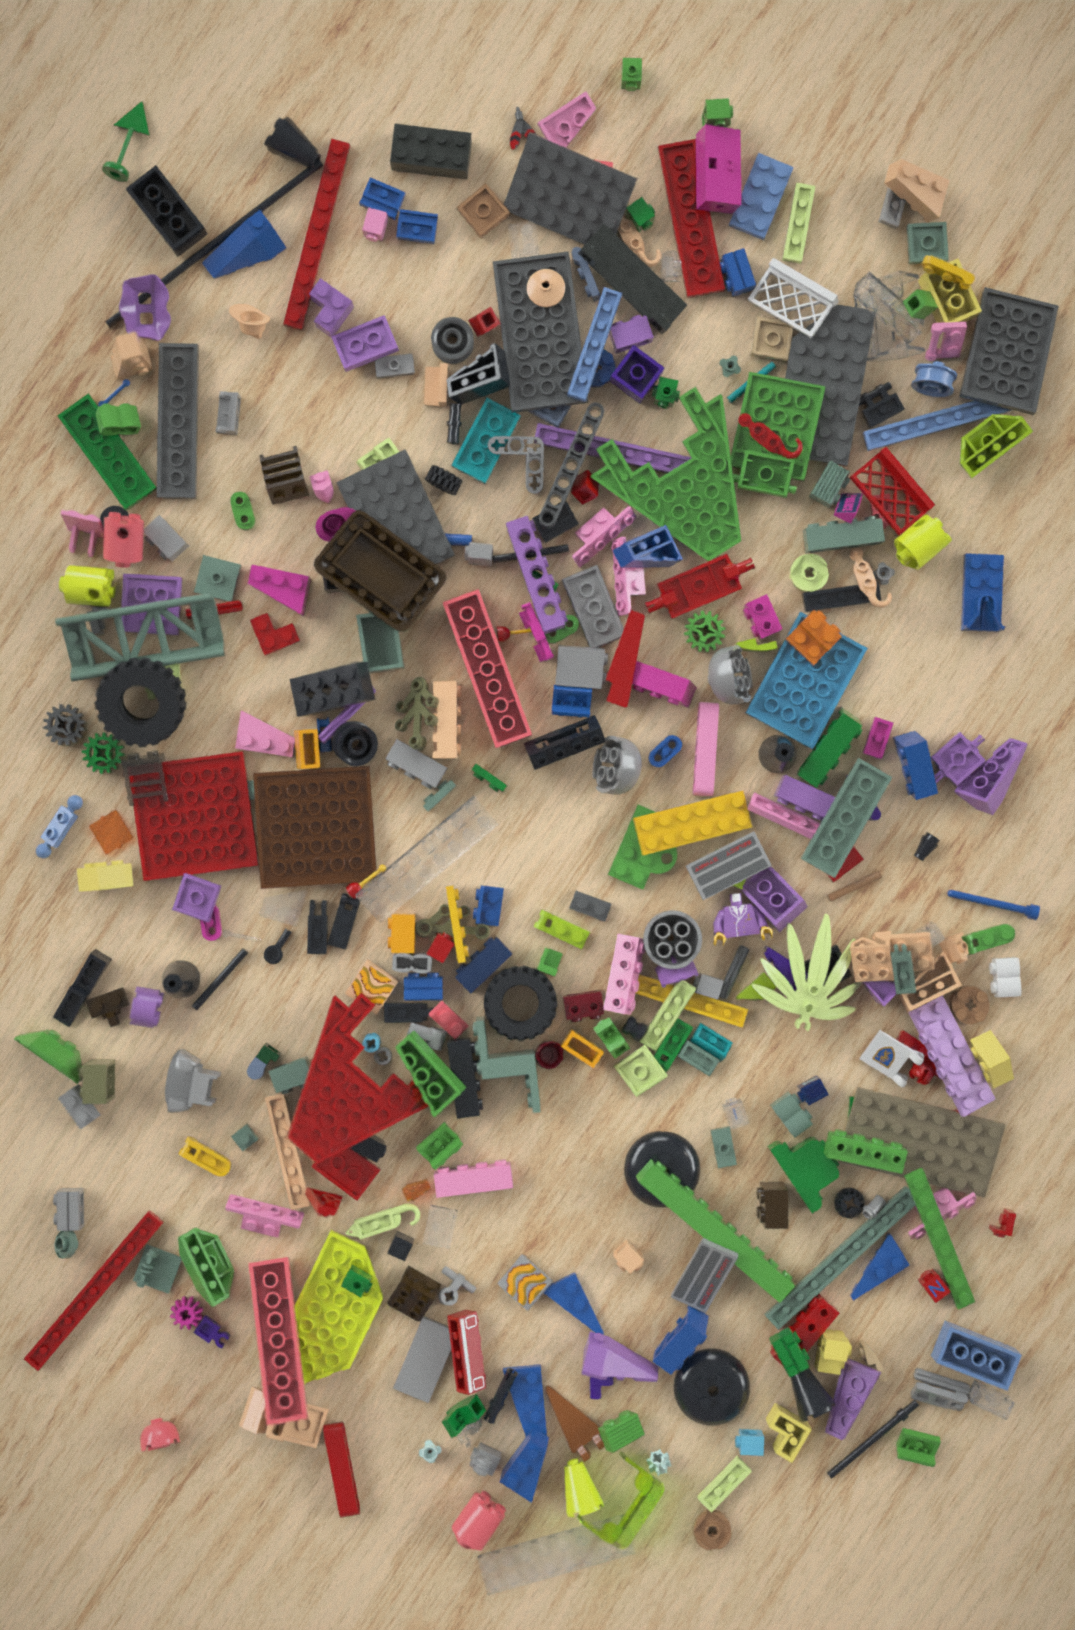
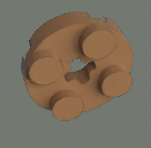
M963 986L956 993L954 992L950 999L952 1014L965 1024L982 1022L989 1012L990 1002L988 996L978 987ZM969 1000H972V1003H974V1007L971 1010H968V1007L965 1006V1003H969Z
M706 1509L694 1521L693 1533L695 1540L705 1550L712 1551L711 1549L718 1548L719 1550L724 1548L731 1539L729 1519L720 1511L714 1510L711 1513ZM715 1526L717 1532L709 1534L708 1528Z

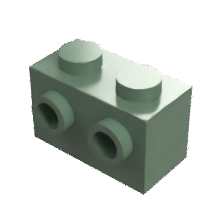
M308 1056L274 1067L268 1071L276 1093H289L293 1091V1087L299 1085L300 1088H303L310 1067Z

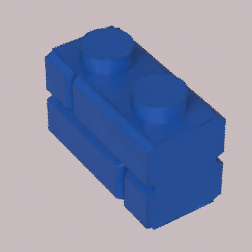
M742 248L724 254L719 263L722 274L725 273L727 278L725 281L727 291L731 292L733 297L753 291L756 287V282L745 249Z
M416 972L408 973V976H404V1001L443 1000V976H439V972H428L427 976H420V973Z

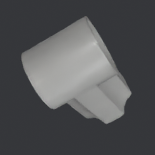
M411 1022L407 1036L415 1030L430 1048L442 1050L447 1035L445 1030Z

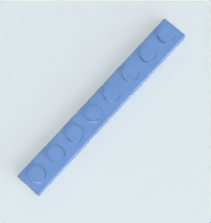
M971 401L863 432L867 451L986 419L992 414L1000 415L1014 410Z

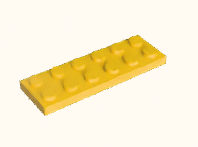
M744 791L633 818L642 855L752 828Z

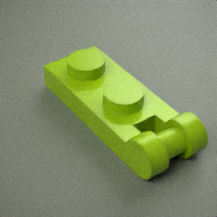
M541 909L539 914L541 916L533 927L575 947L583 948L589 936V931ZM547 919L552 920L550 927L545 926Z

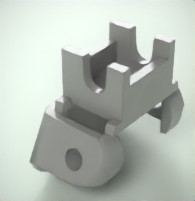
M185 1049L178 1050L171 1060L166 1079L165 1099L168 1113L186 1111L192 1107L193 1103L212 1106L217 1099L210 1097L213 1079L216 1080L220 1077L221 1072L203 1069V1064L200 1063L201 1060Z

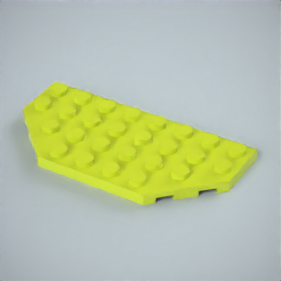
M333 1230L330 1231L295 1304L304 1385L307 1382L330 1376L332 1373L350 1369L384 1297L366 1246ZM351 1265L372 1275L370 1282L373 1284L367 1294L363 1293L361 1298L341 1287L342 1281Z

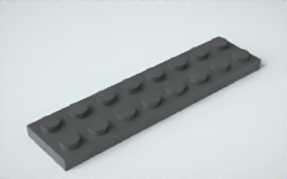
M159 343L157 498L197 499L198 344Z

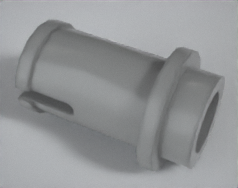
M876 1195L868 1206L865 1205L863 1207V1215L870 1220L877 1216L876 1213L885 1205V1200L881 1196Z

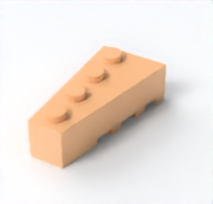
M433 681V696L439 699L438 706L433 708V715L438 717V723L434 726L433 758L458 759V755H461V743H458L457 736H461V724H457V717H461V705H457V697H461V686H457V681Z

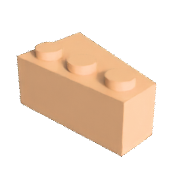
M900 159L889 165L884 184L900 199H905L911 205L910 208L914 211L917 210L924 217L923 220L928 223L940 218L950 180Z
M136 332L116 337L111 361L117 380L137 374L143 376L148 374L149 371L154 370L148 348Z
M944 951L934 958V970L921 971L915 977L916 993L898 994L907 1012L962 986Z

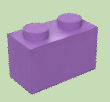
M636 315L630 318V321L624 323L623 321L613 323L609 332L616 354L630 350L633 345L640 347L652 343L654 338L647 316L641 317V315Z

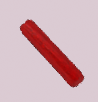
M240 600L216 604L219 615L243 610ZM190 608L186 609V617L189 620L193 619Z

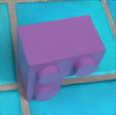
M320 278L309 293L311 300L323 308L315 318L314 323L319 330L331 337L336 334L353 310L354 305L352 300Z

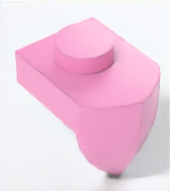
M328 470L309 476L316 497L323 502L329 503L332 500L334 490Z

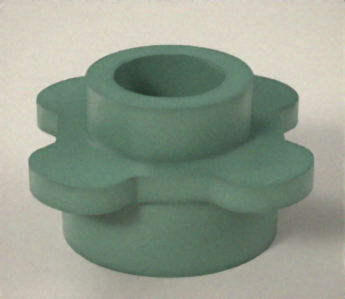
M733 355L729 359L720 360L719 364L722 366L724 377L741 372L736 356Z

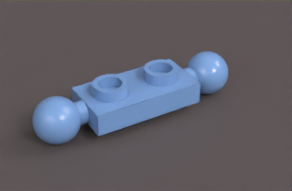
M70 796L67 800L68 807L61 805L41 835L45 842L36 847V855L39 858H48L51 855V846L58 848L78 818L73 812L79 810L83 805V800L80 796Z

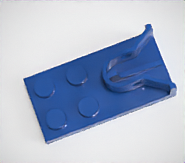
M964 554L961 631L1000 632L1005 630V626L1001 623L1004 555Z

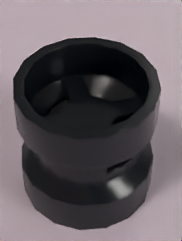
M630 1016L621 1032L626 1035L631 1034L632 1038L639 1042L648 1026L643 1022L637 1023L636 1018Z

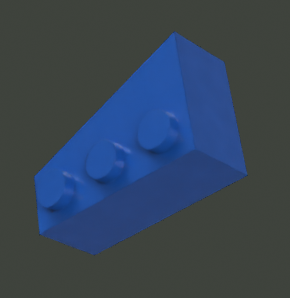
M666 525L625 542L612 550L621 568L671 567L683 560Z
M916 731L893 737L901 762L902 772L907 782L906 790L908 795H911L915 800L938 794L927 740Z
M535 1428L531 1429L504 1466L500 1478L501 1484L531 1503L549 1437Z

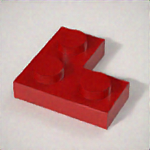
M268 613L250 620L264 656L301 642L293 623L275 630Z

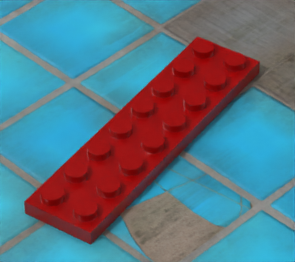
M696 139L659 145L657 149L686 297L688 299L724 292L725 286L710 211L697 210Z

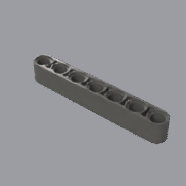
M595 402L588 406L539 515V524L544 529H551L556 524L602 422L604 408L600 403ZM594 409L598 410L600 412V416L593 417L591 416L590 411ZM589 427L592 429V434L585 435L582 429ZM576 445H582L585 450L581 453L574 450ZM569 462H574L577 468L575 470H569L567 469L566 464ZM564 479L568 481L569 485L566 488H561L558 482ZM553 497H558L561 503L555 506L551 504L550 500ZM547 514L551 515L553 521L545 523L542 517Z

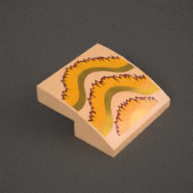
M367 959L345 994L355 999L362 993L375 1004L371 1011L377 1015L399 980Z

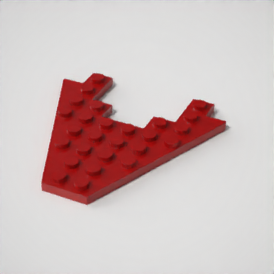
M362 993L349 1006L343 1003L336 995L332 997L287 1135V1139L316 1164L429 1107L413 1079L407 1085L397 1075L392 1073L380 1087L353 1063L365 1047L351 1036V1033L375 1007V1004Z

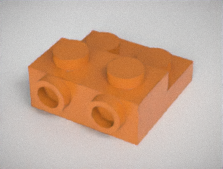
M815 610L810 612L785 639L812 666L842 637L839 634L841 630L835 624L830 626L825 621L827 617L819 610L817 612Z

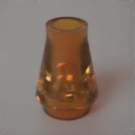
M426 1178L421 1181L405 1184V1187L401 1189L407 1202H414L430 1190L431 1187Z

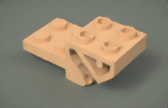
M891 931L876 932L873 934L872 940L862 937L852 942L850 951L855 982L894 980L891 952H894V945L897 944L899 951H902V944H906L907 951H911L914 971L934 970L935 964L930 932L892 935Z
M252 1387L239 1426L254 1433H266V1437L270 1439L285 1440L317 1448L329 1409L307 1403V1419L267 1425L263 1389Z

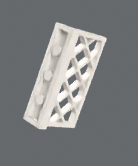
M775 258L770 261L768 270L748 298L750 303L811 339L832 308L839 303L836 294ZM771 274L778 278V284L767 286L766 281ZM790 285L794 288V293L783 296L782 287ZM780 288L781 296L770 299L768 290ZM766 291L768 300L759 302L754 299L758 293ZM805 294L809 296V303L799 305L797 296ZM795 297L797 306L785 308L784 300ZM782 300L783 309L774 311L771 308V303ZM823 304L826 306L823 313L815 314L814 305ZM811 306L813 315L801 318L800 309ZM798 310L799 319L790 320L787 318L786 312ZM814 319L815 325L811 331L803 328L802 322Z

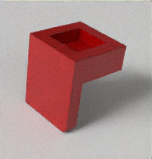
M588 469L577 475L571 488V494L582 505L598 497L599 483L591 478L592 473Z

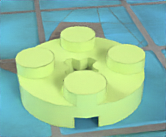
M817 554L799 556L791 565L789 575L793 585L802 592H812L821 589L829 577L826 561ZM805 569H813L812 574L814 577L807 578L804 572Z

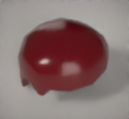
M542 1041L535 1051L537 1064L544 1069L556 1068L564 1060V1048L556 1041Z

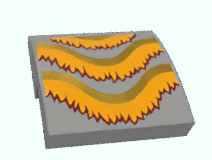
M522 1254L497 1284L517 1303L529 1311L553 1280Z

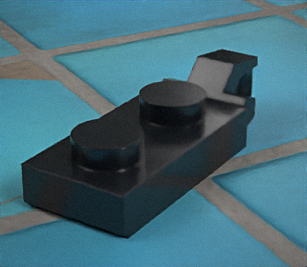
M423 1002L384 1003V1023L428 1021L429 1013L435 1007H428L427 1003Z

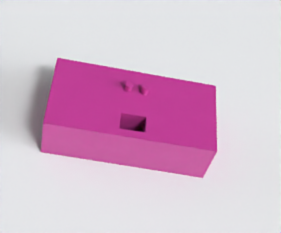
M705 124L696 134L697 210L732 214L741 206V130Z

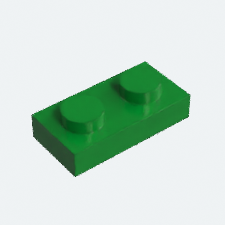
M475 764L471 769L474 771V777L480 781L485 779L490 782L489 787L497 793L499 790L503 792L507 787L505 783L478 764Z

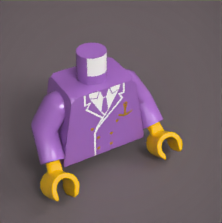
M741 893L730 894L731 905L723 906L713 922L715 936L713 945L715 946L717 940H721L722 946H724L726 938L760 934V931L762 940H765L764 934L766 933L770 934L771 938L773 937L772 929L768 927L765 917L758 908L750 903L742 904Z

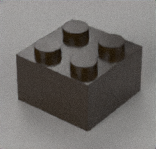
M760 1182V1187L756 1189L757 1199L760 1202V1207H757L756 1214L760 1223L763 1224L765 1229H789L787 1187L783 1182Z

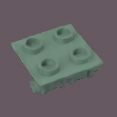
M146 1244L133 1281L137 1282L138 1287L143 1288L146 1285L169 1294L182 1259L178 1255Z

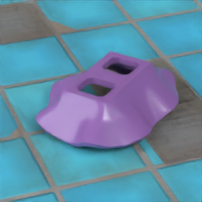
M150 274L125 280L122 285V297L119 303V312L124 320L126 332L128 334L136 332L140 338L159 341L164 337L171 323V316L166 307L169 300V292L157 275ZM150 293L151 304H139L138 294ZM152 313L153 323L141 324L140 314Z

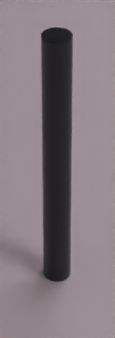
M568 544L540 549L542 556L569 552ZM515 552L492 556L493 563L517 560ZM532 552L526 555V558L537 557Z
M242 948L192 1004L194 1009L198 1010L248 954L246 949Z

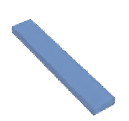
M604 287L567 397L586 402L622 297L621 292Z

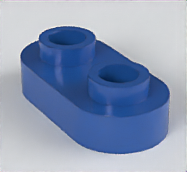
M675 735L666 737L649 753V763L657 768L664 766L681 750V739ZM671 741L675 743V748L673 749L668 746ZM656 754H659L661 756V760L659 762L655 761L654 759Z

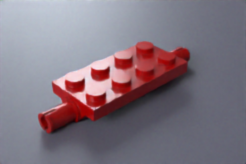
M727 553L656 584L660 597L645 602V606L648 608L647 611L651 614L665 607L671 619H674L742 590L739 577L741 574L755 569L754 563L751 564L753 560L750 557L735 564L731 562Z

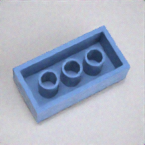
M946 1320L943 1323L931 1357L938 1364L1006 1391L1010 1387L1022 1356L1014 1347Z

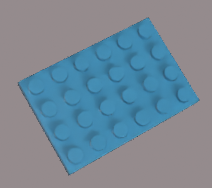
M799 612L786 638L808 615ZM839 633L842 637L812 666L795 648L784 640L745 713L804 746L813 749L868 648Z

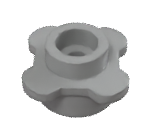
M881 562L873 574L875 579L881 581L882 585H887L891 576H894L895 571L887 566L886 563Z

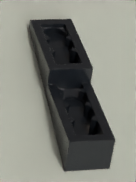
M97 949L89 954L77 978L69 987L55 1012L54 1019L67 1027L72 1025L112 958Z

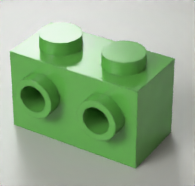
M729 98L705 101L702 112V127L705 124L726 128L731 125L733 105L730 106Z

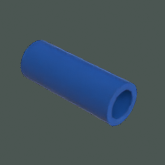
M445 533L450 545L469 546V542H472V535Z

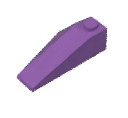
M1012 738L1008 739L993 752L991 758L983 762L978 769L965 778L954 792L975 809L993 815L1007 793L1028 746L1027 743Z
M590 1331L584 1348L582 1375L601 1380H607V1377H616L617 1380L632 1378L635 1381L657 1382L658 1366L609 1336Z

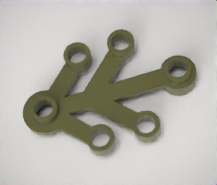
M416 677L411 683V691L405 700L398 701L396 704V711L406 713L409 705L415 699L414 705L403 720L399 719L396 721L395 729L401 732L406 731L408 724L414 718L413 736L410 737L409 744L412 749L422 751L427 744L426 738L421 736L422 716L425 718V723L431 727L436 726L438 723V717L433 715L422 703L423 696L426 699L427 706L435 708L439 704V699L428 691L429 684L423 677Z
M441 905L439 911L430 919L419 920L415 926L418 936L422 938L428 937L432 943L436 938L435 933L446 932L454 937L451 918L443 925H435L443 916L450 914V911L446 914L441 911L444 906L449 909V905ZM462 905L461 908L465 907L468 910V913L463 915V917H466L470 913V908ZM424 924L429 927L426 932L421 929ZM478 924L476 927L464 926L466 934L476 935L479 939H486L490 934V929L486 924ZM485 928L486 933L481 935L479 929Z

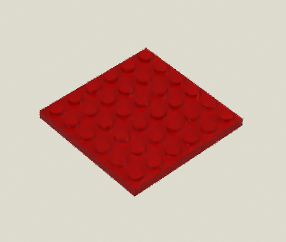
M244 751L128 767L143 881L183 876L184 873L192 875L259 865Z

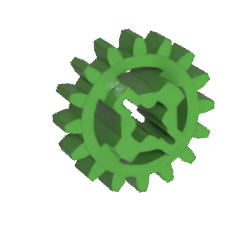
M702 610L700 616L694 613V619L688 618L687 620L690 625L684 626L688 630V632L684 633V636L689 637L686 643L692 642L691 648L693 649L697 646L698 652L704 648L707 653L709 652V647L715 650V644H722L719 639L725 638V635L721 634V632L726 630V628L720 626L723 620L717 621L718 614L712 617L711 611L705 615ZM704 619L701 625H694L696 621ZM711 621L715 624L717 630L713 629ZM704 627H706V631L709 632L705 636H703V632L700 631ZM692 633L696 634L698 642L694 639ZM708 638H715L713 642L705 644Z

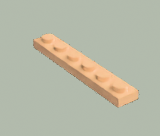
M282 1093L267 1096L265 1101L290 1208L294 1210L310 1206L311 1203L305 1195L307 1186L298 1148L287 1139L292 1122L286 1096Z

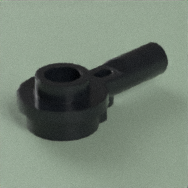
M285 928L276 944L265 949L264 959L266 962L277 964L282 960L283 952L281 949L292 933L290 930Z

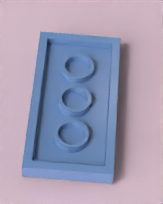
M758 153L741 194V206L733 213L729 226L764 240L794 167Z

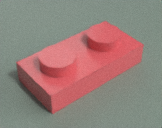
M441 1001L429 1013L430 1017L454 1039L469 1027L444 1001Z

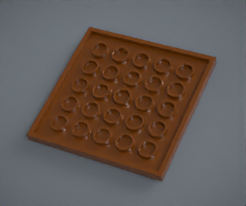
M370 766L253 773L261 889L362 882L377 870ZM377 875L370 881H377Z

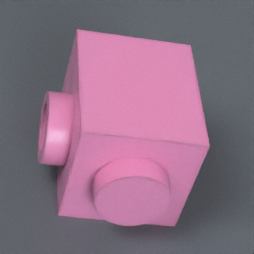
M368 208L362 229L366 239L377 242V240L383 241L388 223L387 212Z

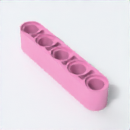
M699 702L693 780L694 796L713 797L719 703Z

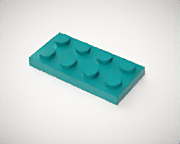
M486 398L451 467L486 484L501 454L490 452L488 449L489 439L494 436H511L521 415L512 413L510 409ZM496 439L494 443H491V447L498 451L499 447L506 446L508 439H504L505 443H499Z

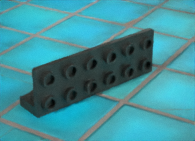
M605 224L599 228L578 252L616 291L621 292L622 297L642 316H647L648 322L661 334L671 327L672 322L687 307V304Z

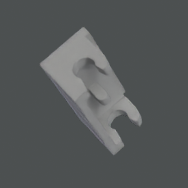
M220 391L216 433L238 435L241 396L238 392Z

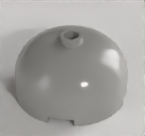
M739 645L718 650L712 656L709 663L708 683L715 696L726 704L734 705L751 700V695H749V689L753 688L751 669L748 659H744L742 656V648ZM735 673H743V676L734 677Z
M608 736L605 738L606 742L602 748L596 751L592 776L597 781L596 789L599 792L620 795L628 792L636 784L641 772V755L636 745L630 740L617 736ZM602 762L613 764V767H606L601 765Z
M668 910L658 913L648 922L643 934V944L646 953L656 964L667 969H679L689 965L699 954L702 946V934L698 924L692 917L681 911ZM670 934L674 936L672 941L667 940ZM671 955L676 958V963L671 961Z

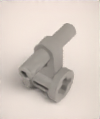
M447 1266L442 1269V1273L453 1280L449 1287L441 1289L438 1294V1299L443 1305H453L457 1302V1290L460 1286L471 1294L475 1292L476 1287L465 1280L462 1274L455 1273ZM451 1292L452 1300L445 1301L446 1296L444 1294Z

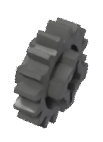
M59 704V709L53 706V713L47 712L46 714L49 718L43 719L47 723V726H44L43 729L49 731L46 737L52 736L51 742L55 743L58 740V745L61 746L64 742L66 746H70L71 741L78 743L77 737L83 738L81 731H86V728L82 727V725L86 724L87 721L81 720L84 714H77L79 709L76 707L72 709V705L67 704L66 708L63 704ZM63 712H68L72 716L66 717ZM63 721L68 722V724H66V729L62 728V726L64 725ZM63 732L67 738L59 737L57 734Z

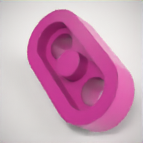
M215 905L210 922L200 920L202 935L208 941L217 940L222 935L220 911L217 905ZM211 927L215 928V934L210 933Z

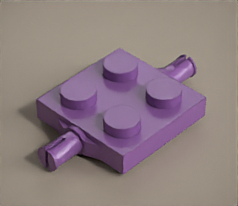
M958 732L930 757L939 769L934 775L936 784L945 776L955 786H958L986 761L979 754L977 748L985 741L982 735L979 734L971 742L961 732Z

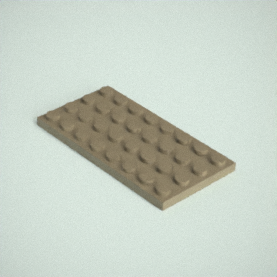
M857 1087L845 1129L846 1134L853 1136L854 1133L864 1135L866 1139L870 1140L875 1137L884 1140V1143L891 1144V1141L903 1144L902 1147L908 1151L903 1173L900 1174L838 1160V1162L903 1178L904 1175L922 1168L928 1183L931 1185L968 1194L974 1192L976 1196L985 1198L1006 1125L969 1114L961 1117L957 1111Z

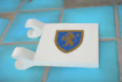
M879 1030L861 1055L860 1060L893 1079L900 1087H905L908 1077L905 1074L898 1073V1071L908 1058L915 1064L921 1065L924 1054L912 1050Z

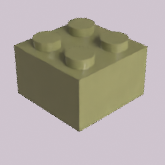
M92 1059L83 1064V1067L80 1069V1079H83V1087L80 1088V1098H83L82 1104H107L115 1098V1059Z

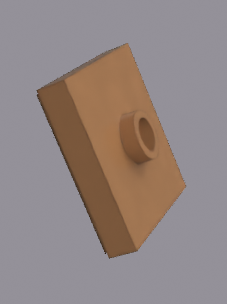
M486 183L456 207L457 211L480 239L510 216L509 210Z

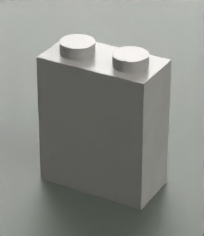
M558 645L555 685L602 689V684H606V673L603 672V667L608 663V654L605 653V649Z

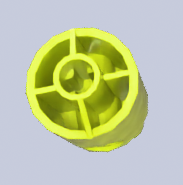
M927 514L923 515L894 540V546L897 550L896 557L901 564L919 570L952 541L951 537L941 528L943 524L938 518L932 519Z
M69 565L65 576L60 577L59 590L64 593L67 604L110 607L111 598H115L116 593L115 587H112L114 570Z

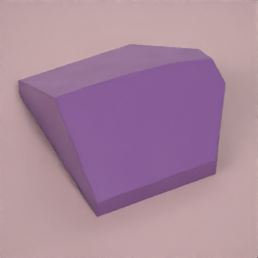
M671 955V961L676 963V958ZM693 961L679 969H667L659 965L655 968L662 987L688 979L694 975L695 977L699 975Z

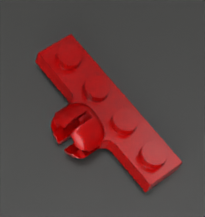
M900 1031L896 1040L912 1050L924 1054L921 1065L913 1062L909 1076L913 1080L917 1077L916 1082L922 1085L930 1084L934 1076L941 1079L936 1072L937 1068L934 1062L928 1057V1050L925 1044L906 1031Z

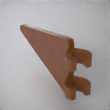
M546 1386L545 1390L571 1452L576 1453L578 1451L583 1461L586 1462L591 1458V1453L585 1445L591 1440L594 1441L599 1450L605 1447L598 1430L600 1426L551 1386Z

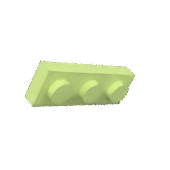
M736 1456L697 1496L698 1500L712 1513L752 1472L751 1468Z

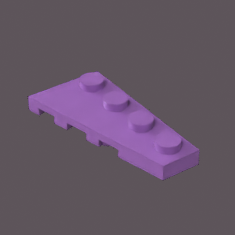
M847 1358L844 1369H841L833 1398L836 1406H832L833 1409L830 1410L825 1433L840 1440L846 1438L882 1372Z

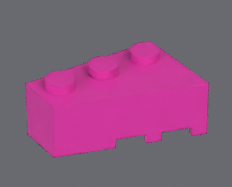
M252 564L248 584L304 617L311 578L301 574Z
M638 661L636 662L632 682L633 690L641 693L647 691L654 698L661 699L662 697L673 705H682L689 708L697 688L689 679Z

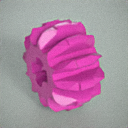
M183 1296L182 1300L177 1299L175 1305L170 1309L173 1312L170 1318L176 1319L173 1324L177 1325L179 1323L180 1330L185 1325L188 1330L192 1328V1325L198 1326V1320L203 1318V1315L200 1313L204 1309L203 1307H198L200 1304L199 1300L195 1303L193 1302V1296L190 1297L189 1301L186 1296Z

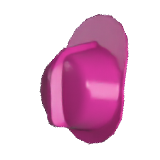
M342 507L322 514L317 519L315 525L319 538L329 542L355 510Z

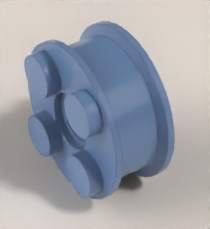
M934 361L933 364L921 363L915 367L917 375L916 379L912 381L911 387L915 391L927 396L948 397L954 392L952 383L957 379V373L955 370L944 366L945 364L940 361Z

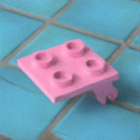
M62 510L61 516L67 529L72 531L69 545L70 552H75L78 535L81 531L91 534L88 554L89 557H93L98 537L104 539V528L101 520L94 515L85 516L73 510Z

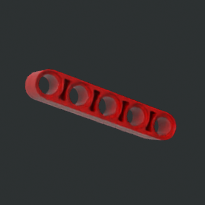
M344 1422L326 1424L323 1426L339 1516L340 1518L360 1515L359 1498Z

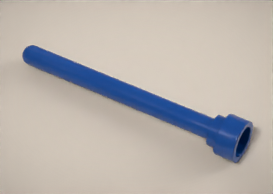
M955 890L947 892V895L952 898L1022 913L1032 920H1037L1040 912L1039 905L1021 906Z

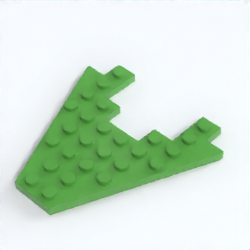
M694 387L678 397L698 432L682 441L691 457L690 460L661 478H658L649 462L632 472L614 440L611 439L596 449L605 467L592 474L591 478L659 527L666 525L674 538L706 561H710L741 542L723 396L720 394L705 403L697 388Z

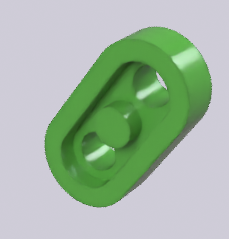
M236 492L230 499L235 522L240 529L250 530L256 522L250 498L244 492ZM238 498L243 499L241 504H237ZM248 517V521L243 523L242 518Z
M566 615L567 620L571 621L573 626L568 628L565 622V628L555 631L556 636L551 637L549 633L545 634L547 642L555 644L574 634L579 627L578 619L573 615Z

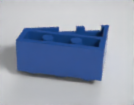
M689 1305L687 1306L688 1310L683 1319L678 1318L676 1328L671 1333H667L654 1351L652 1362L670 1375L675 1370H680L684 1360L687 1357L690 1358L694 1354L697 1345H702L707 1338L706 1330L709 1316Z

